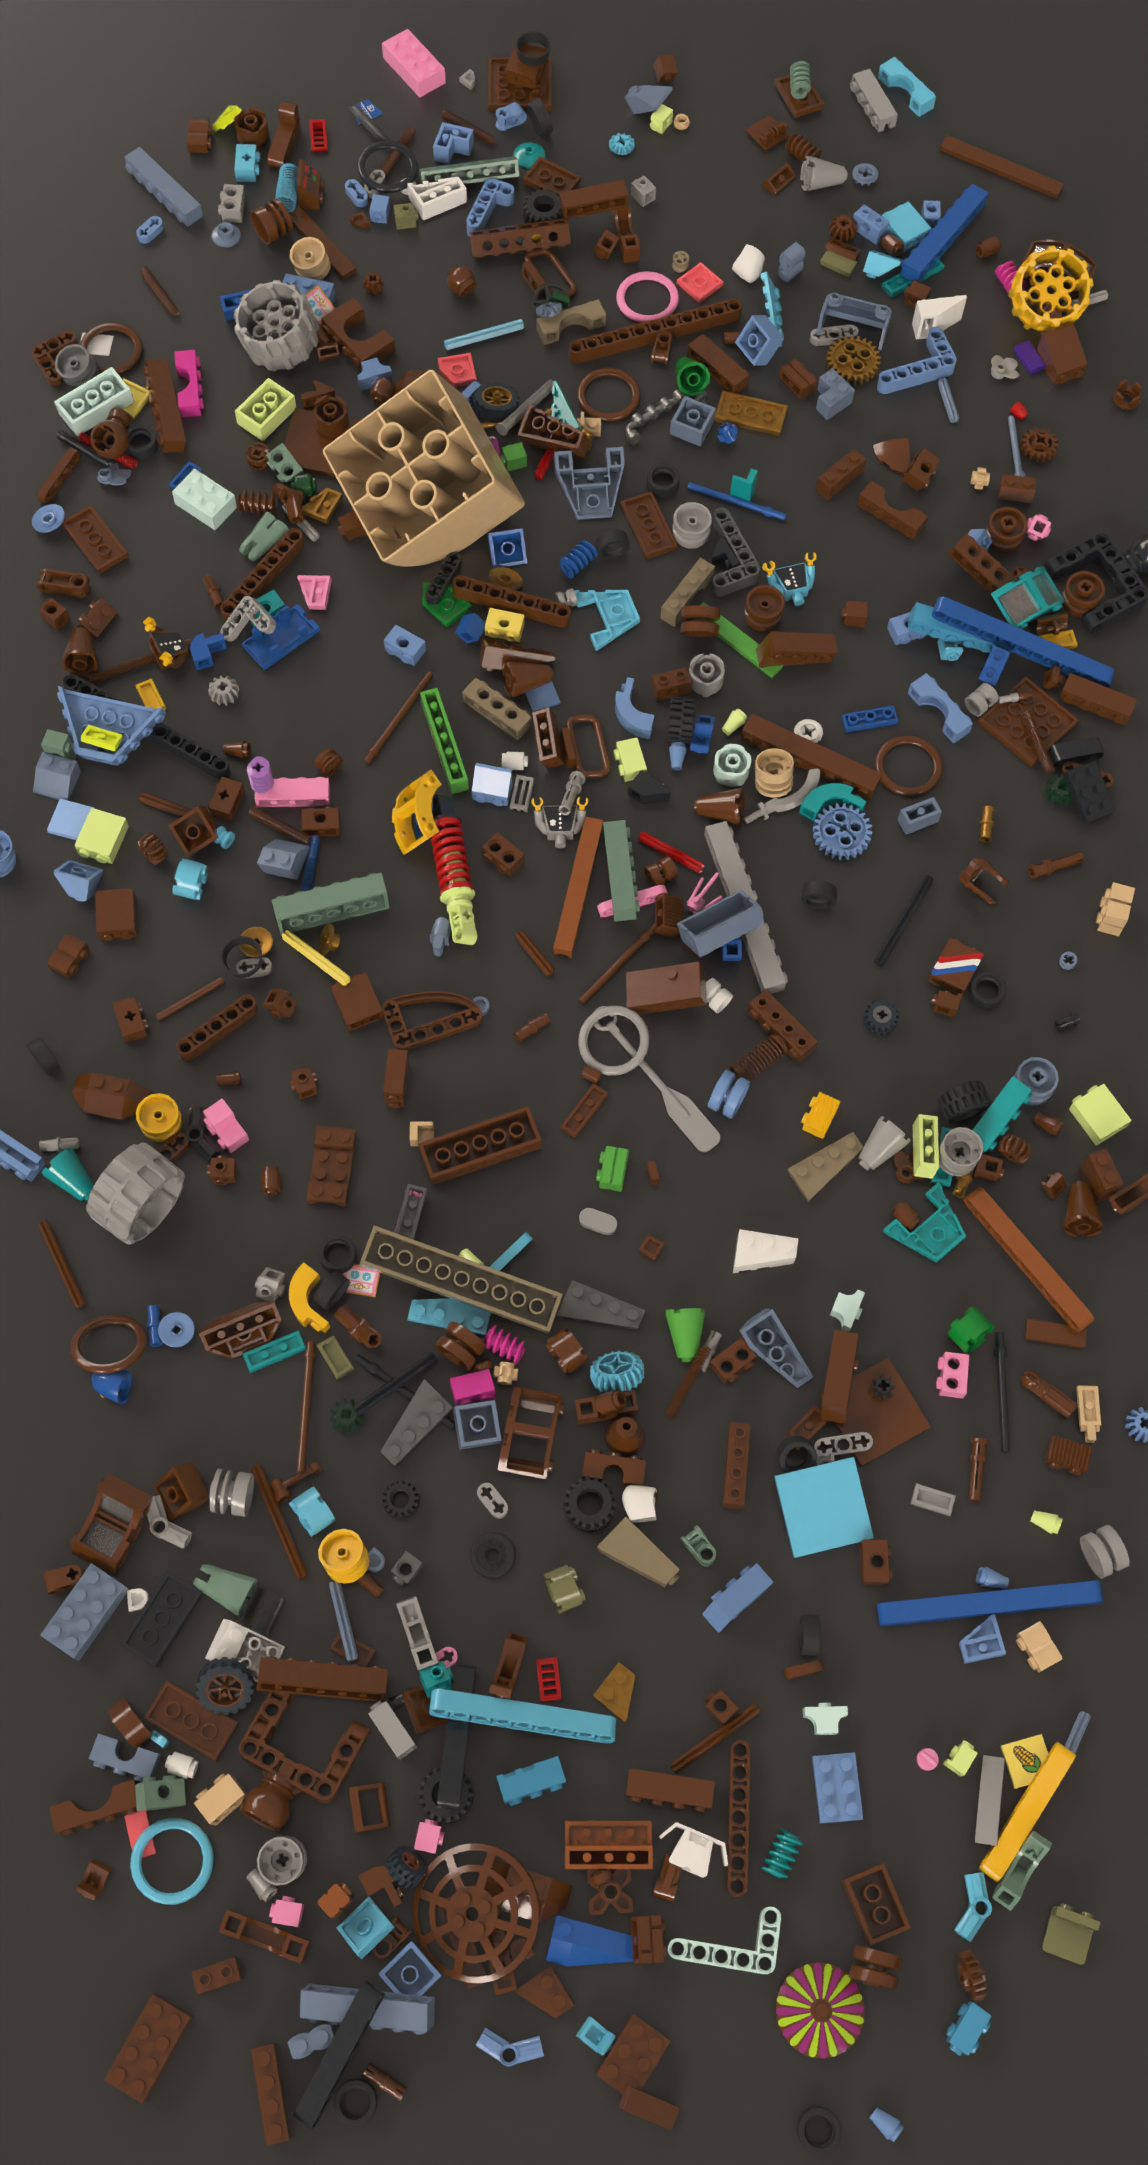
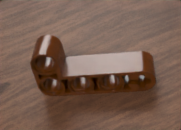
M283 101L279 104L280 122L268 153V166L281 168L282 165L288 162L300 126L298 104Z

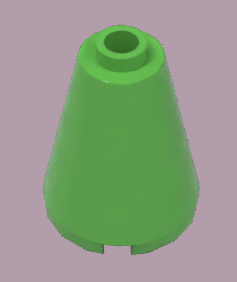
M705 1309L665 1310L677 1358H682V1362H693L699 1352Z

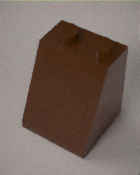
M1073 322L1042 333L1037 353L1045 363L1044 370L1053 385L1065 383L1068 380L1080 378L1084 375L1087 361Z

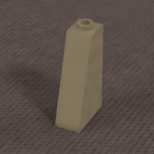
M627 1517L597 1546L599 1553L663 1587H666L667 1584L672 1586L679 1578L677 1574L680 1569Z

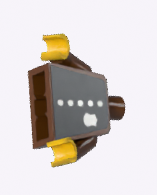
M148 617L143 623L146 624L145 630L151 632L148 644L160 669L164 670L169 667L178 669L187 659L192 639L183 640L179 631L162 629L156 625L153 618Z

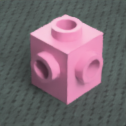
M1041 514L1035 515L1033 518L1029 517L1025 532L1028 534L1027 537L1034 541L1042 540L1044 537L1047 538L1051 531V528H1049L1051 522L1047 521L1048 518ZM1035 525L1040 528L1038 532L1034 530Z

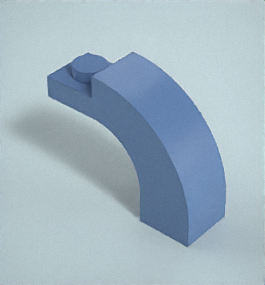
M627 677L626 684H622L621 692L616 691V716L620 724L628 732L641 738L650 739L655 715L640 712L633 707L630 700L634 689V678Z

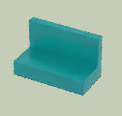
M751 469L747 479L733 475L730 495L750 502L755 492L758 471Z

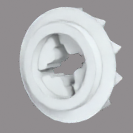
M804 719L796 724L794 733L817 743L821 741L823 729L818 722ZM805 730L812 732L811 737L808 734L804 735Z

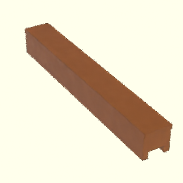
M585 817L553 947L554 955L563 954L568 955V958H572L603 831V820Z

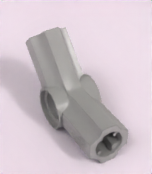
M153 1496L147 1514L151 1532L157 1538L185 1549L193 1533L169 1522L161 1496ZM164 1523V1531L156 1532L157 1525Z

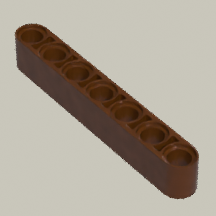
M290 529L222 603L220 609L224 622L227 621L240 603L239 600H242L245 596L255 599L259 598L303 549V535L299 529Z
M462 575L456 576L453 579L452 593L455 598L489 608L523 614L524 618L563 628L569 624L571 609L565 604Z
M744 1740L735 1741L729 1750L728 1866L726 1887L728 1893L734 1897L744 1895L748 1887L750 1746ZM736 1745H742L745 1748L744 1756L740 1757L735 1754L734 1747ZM736 1767L744 1769V1778L738 1779L735 1777L734 1769ZM736 1789L744 1792L743 1801L739 1802L734 1799L733 1792ZM738 1811L743 1814L744 1821L742 1824H736L733 1821L734 1812ZM735 1834L743 1837L744 1842L741 1847H736L732 1842ZM734 1857H739L743 1861V1867L740 1870H736L732 1866ZM734 1880H739L742 1883L743 1888L740 1893H735L731 1889V1884Z

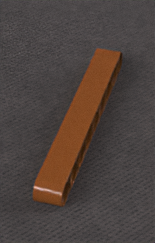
M978 1187L963 1198L968 1209L1075 1332H1081L1094 1322V1317L1088 1308L982 1187Z

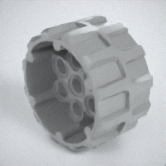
M273 280V282L265 284L259 283L249 293L244 294L240 298L241 302L233 315L237 323L234 331L254 364L258 366L263 365L269 371L275 372L277 369H293L295 365L309 358V354L318 344L317 331L320 326L306 296L301 294L296 285L281 283L280 280Z
M133 1144L114 1158L99 1176L89 1194L86 1211L94 1221L118 1239L129 1245L146 1238L172 1210L183 1190L185 1175L182 1170L149 1144Z

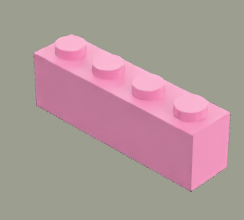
M281 777L273 779V787L268 792H255L257 807L330 806L329 778L299 777L297 779Z

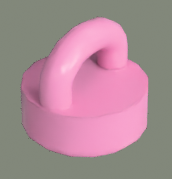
M930 1748L922 1749L916 1757L918 1766L926 1771L934 1769L939 1760L937 1753Z

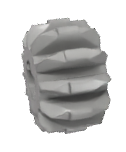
M220 675V679L214 678L213 682L209 683L210 689L208 693L211 700L217 702L219 706L222 703L227 706L228 702L234 704V699L239 696V686L235 679H230L229 675L225 678Z

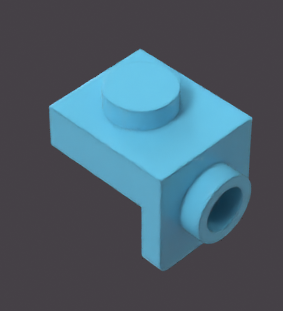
M940 638L937 641L941 660H958L963 652V647H958L957 643H950Z
M590 2016L576 2035L600 2055H604L611 2050L616 2037Z

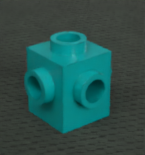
M443 1661L419 1670L420 1682L427 1698L431 1697V1691L434 1689H452L451 1680L454 1679L450 1667H445Z

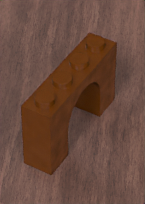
M354 298L321 318L322 328L325 333L332 338L333 342H337L343 353L352 359L356 367L362 369L361 362L376 357L378 361H381L395 352V340L385 330L364 341H356L346 335L349 329L365 319L364 308Z

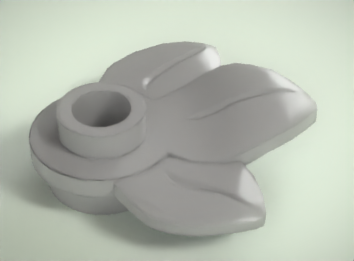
M995 355L992 358L991 375L994 378L1002 379L1007 377L1016 379L1020 376L1015 370L1018 365L1015 359H1003L1000 355Z

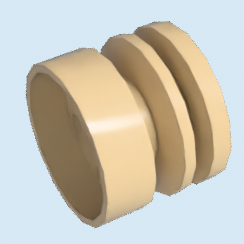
M777 748L762 751L755 760L756 789L760 794L771 798L788 794L793 787V757L785 750Z

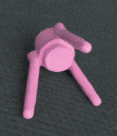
M718 872L715 873L699 895L697 893L704 878L702 877L698 882L690 899L686 902V907L691 913L696 914L723 898L719 896L706 906H704L705 900L702 898L718 877Z

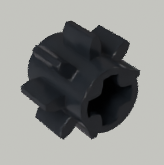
M881 1374L879 1380L873 1378L872 1382L875 1385L869 1388L871 1391L874 1390L873 1398L878 1396L884 1401L886 1395L888 1397L893 1396L890 1390L895 1389L896 1385H891V1377L887 1379ZM880 1384H883V1387L886 1388L885 1391H882V1388L879 1387Z

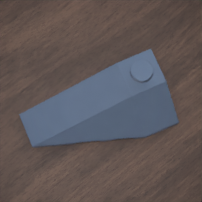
M773 1309L762 1310L750 1318L739 1330L749 1348L796 1388L814 1377Z

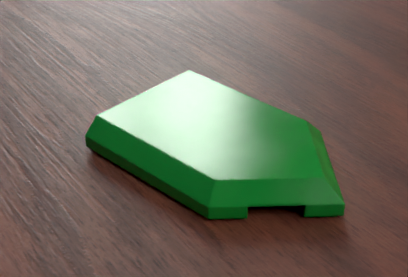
M423 582L422 605L445 627L452 625L471 609L472 605L468 601L453 596V587L451 585L440 603L435 605L427 603L425 592L430 582Z

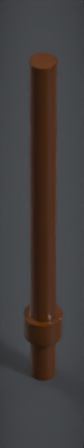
M655 923L645 932L643 931L620 958L578 999L581 1004L584 1005L643 944L646 945L651 939L650 937L655 933Z

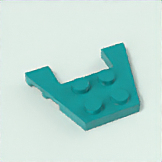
M939 1182L925 1194L938 1209L934 1214L911 1233L897 1219L882 1231L889 1237L936 1263L966 1237Z

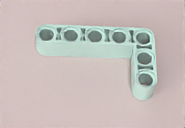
M765 1907L762 1909L759 1915L755 1951L674 1938L668 1943L667 1952L669 1956L677 1960L769 1974L776 1965L781 1914L775 1907ZM769 1910L773 1911L776 1915V1919L772 1924L767 1923L764 1917L765 1913ZM766 1933L770 1934L773 1938V1943L769 1947H765L762 1943V1936ZM675 1942H680L683 1945V1952L679 1956L674 1955L671 1951V1947ZM696 1946H702L705 1950V1955L702 1959H696L693 1955V1950ZM719 1949L724 1950L727 1954V1958L723 1963H719L715 1959V1954ZM741 1953H745L749 1960L748 1964L744 1967L737 1963V1957ZM762 1957H767L770 1960V1967L767 1970H762L759 1966V1960Z

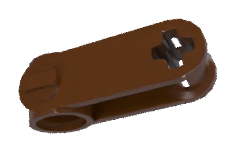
M41 569V577L36 584L37 589L42 592L78 598L87 597L91 592L89 577L81 573Z

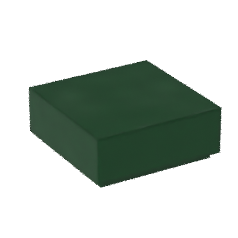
M555 291L550 302H559L562 304V307L566 308L570 297Z

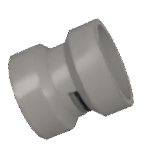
M573 588L568 589L564 593H555L556 602L571 607L577 606V599Z

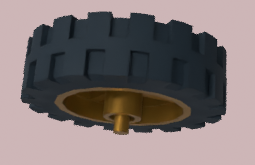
M488 382L486 385L482 384L474 393V409L483 418L486 417L488 420L494 419L495 421L503 419L504 421L519 407L518 391L513 389L511 385H506V383Z

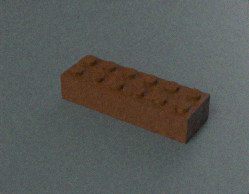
M529 1106L419 1143L418 1147L431 1185L433 1186L541 1149L542 1140Z

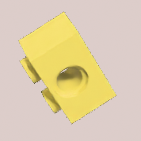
M490 608L485 623V635L491 638L506 639L510 642H520L525 625L524 615Z

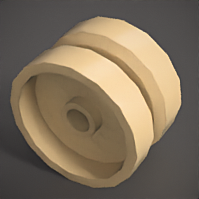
M304 237L298 240L290 250V260L298 276L322 280L328 275L331 262L323 243L319 239Z

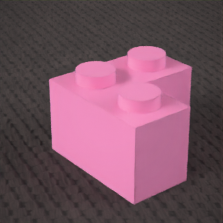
M220 1099L203 1111L205 1116L203 1121L207 1125L206 1128L212 1136L216 1134L219 1138L217 1142L223 1150L227 1149L231 1154L249 1141L247 1133L237 1122L234 1113L223 1099Z

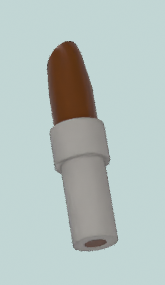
M1011 693L1010 695L998 696V703L1018 702L1019 700L1031 698L1032 693Z

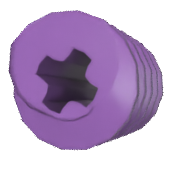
M258 756L253 758L247 766L251 788L257 793L268 792L274 784L270 764L266 758Z

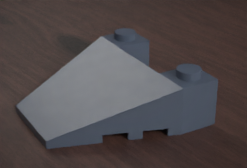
M623 447L606 448V467L573 470L572 450L554 452L556 478L577 520L612 518L625 465Z

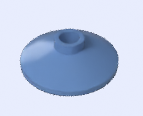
M57 504L43 506L34 514L32 526L41 533L51 532L63 523L65 512Z

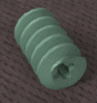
M798 61L790 66L791 95L797 99H803L811 90L810 65L805 61Z

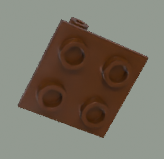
M771 115L745 129L765 151L790 136L786 131L788 124L786 122L778 123Z

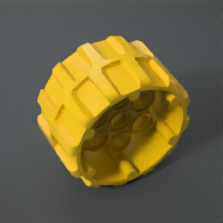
M1048 246L1045 251L1033 252L1028 256L1015 273L1008 294L1013 303L1011 312L1014 317H1019L1024 323L1023 328L1041 331L1042 335L1043 332L1071 322L1074 323L1082 315L1091 301L1089 295L1094 285L1093 279H1089L1086 269L1088 266L1085 260L1081 261L1076 257L1074 250L1070 248L1067 251L1059 250L1055 246ZM1040 264H1052L1047 273L1043 269H1034L1035 266ZM1064 269H1066L1073 277H1064ZM1051 271H1057L1059 277H1053ZM1030 275V285L1032 287L1028 292H1022V280ZM1035 276H1040L1043 281L1037 282ZM1063 283H1069L1071 289H1065ZM1047 288H1052L1054 294H1049ZM1074 290L1079 292L1078 304L1072 307L1070 305L1072 300L1069 294ZM1030 293H1036L1038 299L1031 298ZM1059 300H1065L1066 306H1061ZM1027 303L1031 306L1037 304L1038 314L1032 311L1030 307L1027 305ZM1047 304L1050 307V311H1045L1042 305ZM1054 309L1060 313L1067 312L1065 317L1050 319V314Z

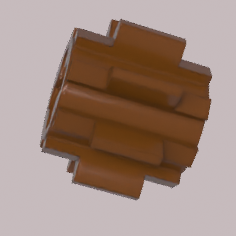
M371 272L365 275L363 287L366 288V292L369 294H379L382 292L381 287H384V280H381L380 274Z

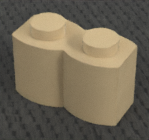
M1041 1621L1017 1634V1645L1022 1651H1026L1029 1656L1027 1661L1033 1670L1036 1669L1038 1673L1063 1659Z

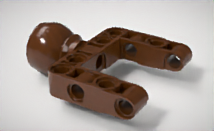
M269 1692L239 1745L241 1758L246 1763L261 1770L264 1777L261 1779L262 1785L254 1787L246 1794L242 1800L240 1811L254 1822L278 1833L289 1819V1800L294 1798L293 1795L303 1793L321 1804H329L335 1799L365 1744L371 1729L352 1719L347 1732L343 1733L335 1747L325 1772L320 1774L301 1763L297 1764L285 1757V1754L267 1745L295 1694ZM276 1707L278 1709L277 1714L269 1716L266 1713L268 1708ZM249 1745L256 1747V1751L251 1755L244 1752L245 1748ZM345 1747L353 1751L348 1757L341 1755V1750ZM271 1755L275 1758L271 1765L263 1763V1759L266 1756ZM302 1777H311L312 1783L308 1786L302 1785L300 1783ZM323 1786L331 1789V1793L328 1796L319 1794V1790Z

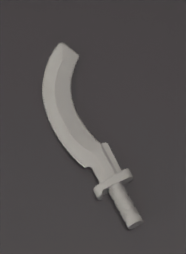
M810 769L804 785L794 794L781 799L773 798L765 804L762 802L758 803L759 810L744 817L745 823L748 824L761 816L764 817L763 820L765 821L769 819L768 814L773 811L783 812L802 804L806 796L817 787L820 769Z

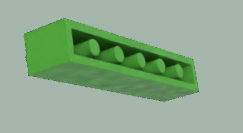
M438 688L420 692L421 705L451 795L469 790L468 778Z

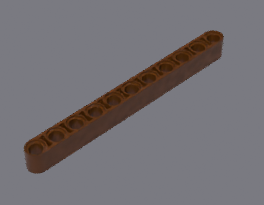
M730 299L574 340L569 344V360L572 363L578 364L654 344L660 331L670 332L673 339L736 322L741 318L742 302L738 299Z

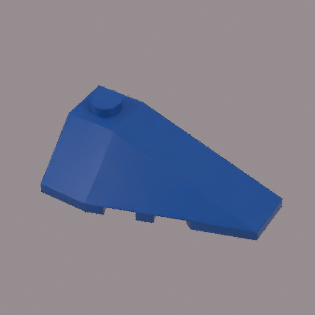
M557 1915L546 1961L567 1967L633 1962L632 1936Z

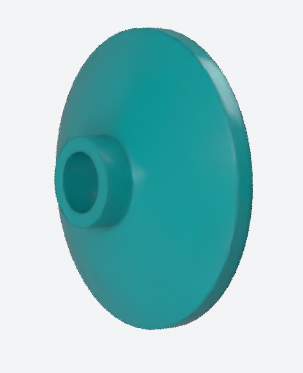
M527 142L517 146L513 156L518 159V166L530 169L539 157L545 159V151L540 145Z

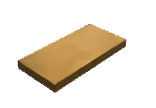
M722 391L715 414V422H729L731 425L735 423L737 427L780 436L788 405Z

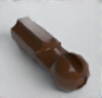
M1029 1370L1022 1375L1021 1382L1024 1388L1031 1390L1066 1419L1077 1407L1078 1404L1041 1378L1037 1372Z

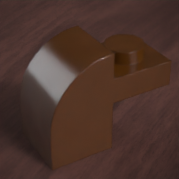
M125 1697L107 1711L117 1729L135 1749L152 1736L147 1725L136 1714Z
M385 1866L373 1867L358 1876L369 1897L385 1888L394 1907L403 1903L401 1898L404 1897V1894L399 1885L394 1886L393 1876L388 1874L389 1870H386Z

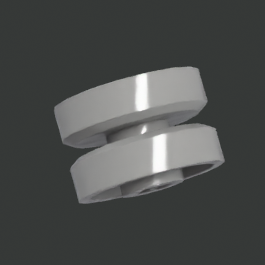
M687 502L680 505L673 517L672 533L676 542L682 547L689 549L703 546L710 536L712 523L710 511L704 505L696 502Z
M1107 1524L1097 1529L1096 1534L1090 1532L1080 1537V1545L1084 1557L1097 1577L1103 1579L1113 1574V1569L1120 1571L1129 1566L1130 1561L1127 1550L1120 1536L1110 1525Z

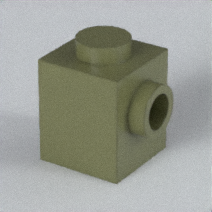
M413 203L393 205L397 230L416 227L418 211L417 209L414 210Z

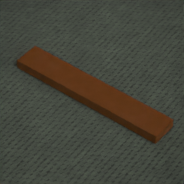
M299 205L292 212L288 213L292 224L304 237L317 238L323 243L330 259L331 267L343 280L356 273V267Z

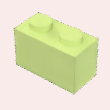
M638 738L616 742V749L613 750L615 760H619L620 776H624L625 782L634 780L641 770L647 773Z

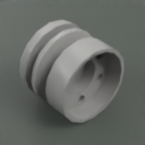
M958 1127L949 1131L939 1146L940 1168L952 1176L969 1174L975 1168L983 1153V1143L980 1136L968 1128Z
M217 1469L210 1487V1511L217 1513L220 1507V1513L225 1514L229 1505H231L232 1515L246 1517L249 1513L253 1497L254 1474L239 1472L236 1479L233 1480L232 1470H228L225 1475L224 1469Z
M289 1835L278 1836L267 1841L260 1849L257 1857V1868L261 1877L274 1885H286L299 1878L307 1864V1851L303 1843L296 1837ZM282 1853L284 1856L289 1857V1860L286 1861V1866L283 1862H279Z

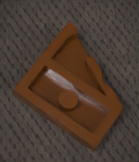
M551 1966L524 1983L518 1990H515L516 1994L555 2019L574 2006Z

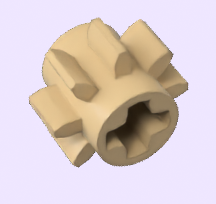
M978 467L977 471H972L970 484H974L975 489L983 490V486H988L990 473H986V468Z
M500 1362L499 1367L495 1366L493 1376L497 1378L498 1384L512 1385V1380L517 1381L518 1369H514L515 1364Z

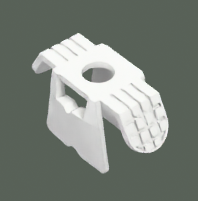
M677 1822L659 1836L662 1839L675 1827L684 1830L671 1853L669 1862L681 1867L685 1871L702 1878L706 1877L713 1843L721 1847L724 1867L728 1866L725 1843Z

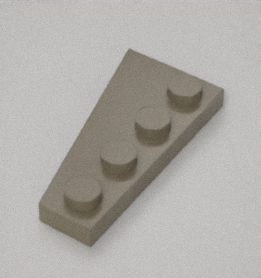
M854 1132L793 1165L787 1171L807 1202H810L864 1147Z

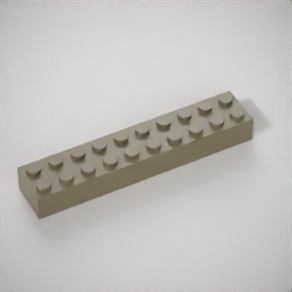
M375 1225L359 1264L362 1267L544 1333L550 1332L563 1295L562 1293Z

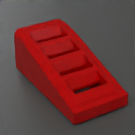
M309 120L312 152H328L326 120ZM314 145H324V147H315Z
M557 1657L537 1659L541 1703L562 1701ZM541 1665H554V1668L541 1670ZM546 1673H554V1674H555L554 1677L542 1678V1674H546ZM555 1681L556 1685L543 1686V1682ZM556 1689L557 1693L544 1695V1691Z

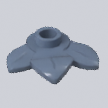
M114 463L109 469H101L98 472L97 479L103 484L123 485L126 483V479L130 477L132 471L119 469L118 463Z

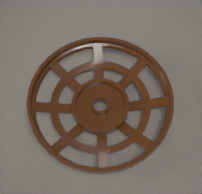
M468 1843L458 1845L439 1855L427 1867L426 1875L418 1883L415 1890L413 1924L419 1945L426 1957L436 1968L456 1980L467 1983H485L506 1976L526 1959L538 1935L540 1902L533 1879L517 1858L508 1851L494 1845ZM469 1850L488 1852L483 1866L470 1864L457 1867L453 1855ZM498 1856L509 1863L523 1881L511 1887L502 1875L491 1869L495 1857ZM446 1860L449 1873L439 1881L434 1892L423 1889L430 1873L439 1863ZM465 1872L480 1873L477 1884L466 1887L460 1874ZM489 1876L500 1884L504 1889L503 1892L494 1896L491 1891L485 1888ZM452 1879L457 1892L454 1893L450 1900L439 1896L443 1887ZM525 1890L528 1891L532 1908L530 1928L517 1925L518 1906L515 1896ZM419 1898L430 1902L429 1920L432 1931L424 1936L421 1934L418 1921ZM506 1900H509L510 1922L500 1919L499 1904ZM436 1905L447 1909L448 1922L440 1927H437ZM471 1907H475L478 1910V1918L476 1920H472L468 1915ZM496 1928L507 1931L503 1941L494 1949L488 1937ZM452 1931L460 1938L457 1951L442 1938L443 1935ZM514 1934L527 1937L526 1943L519 1955L509 1965L504 1967L498 1955L509 1945ZM437 1940L443 1950L455 1958L453 1971L438 1962L426 1945ZM480 1941L486 1954L478 1956L466 1955L469 1942ZM490 1960L496 1970L493 1974L480 1977L462 1975L464 1962L479 1963Z

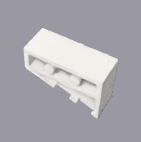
M459 177L438 179V182L433 183L423 181V184L418 185L407 183L408 198L417 209L423 221L467 203L466 187Z
M740 1229L737 1237L733 1273L794 1264L798 1238Z

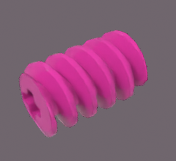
M1013 261L1001 264L995 270L997 278L1008 294L1014 275L1018 270ZM1024 278L1022 280V292L1025 291L1027 286Z
M495 1324L489 1329L483 1339V1342L486 1343V1349L493 1347V1353L500 1351V1357H504L507 1354L506 1360L511 1361L514 1358L513 1364L517 1365L525 1353V1341L523 1340L517 1344V1336L510 1340L511 1333L509 1332L503 1336L504 1329L502 1328L499 1332H496L497 1325Z

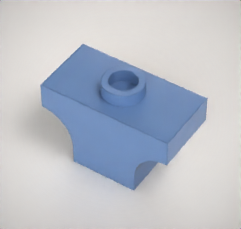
M377 357L361 362L362 372L357 375L360 391L372 388L377 379L386 378L393 382L390 366L381 365Z

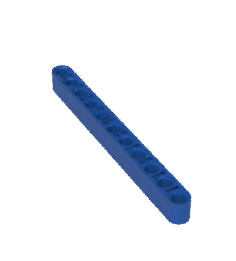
M938 597L932 617L942 623L1051 668L1054 665L1060 667V672L1069 676L1072 673L1107 688L1111 686L1115 671L1107 665L949 598Z
M1087 1581L885 1602L877 1604L879 1625L892 1626L988 1616L991 1614L997 1615L1103 1603L1104 1600L1100 1581Z

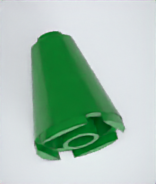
M688 357L680 358L676 363L677 386L681 392L688 396H697L703 393L710 382V373L707 367Z

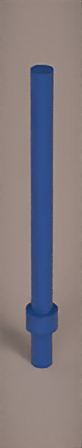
M691 482L687 486V489L763 513L764 516L769 518L775 517L785 520L787 515L786 513L774 510L773 507H764Z

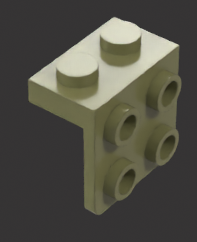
M1063 1903L1060 1906H1052L1042 1943V1950L1073 1963L1083 1965L1087 1957L1093 1931L1099 1930L1101 1922L1094 1920L1095 1915L1082 1911V1914L1073 1912V1907Z

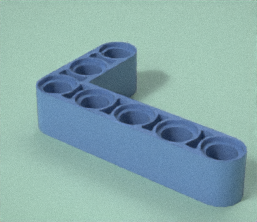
M933 327L929 330L926 346L932 356L931 358L881 372L877 390L882 394H888L952 375L957 359L943 330L939 327Z

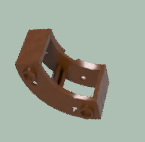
M514 1386L504 1431L507 1434L504 1435L501 1447L499 1471L542 1479L547 1478L548 1471L552 1472L554 1460L550 1459L558 1416L563 1415L565 1405L561 1403L562 1395ZM519 1407L553 1413L551 1427L546 1428L516 1422ZM513 1434L548 1440L544 1463L509 1457Z

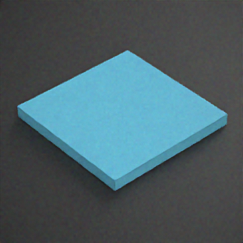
M854 1457L774 1476L794 1558L861 1542L862 1540L874 1539Z

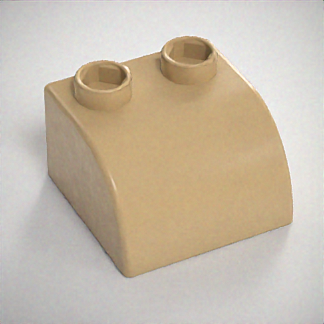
M434 370L425 372L323 449L327 462L380 559L394 566L426 565L445 559L451 552L458 553L525 505L521 494L466 397ZM394 528L399 533L401 538H397Z

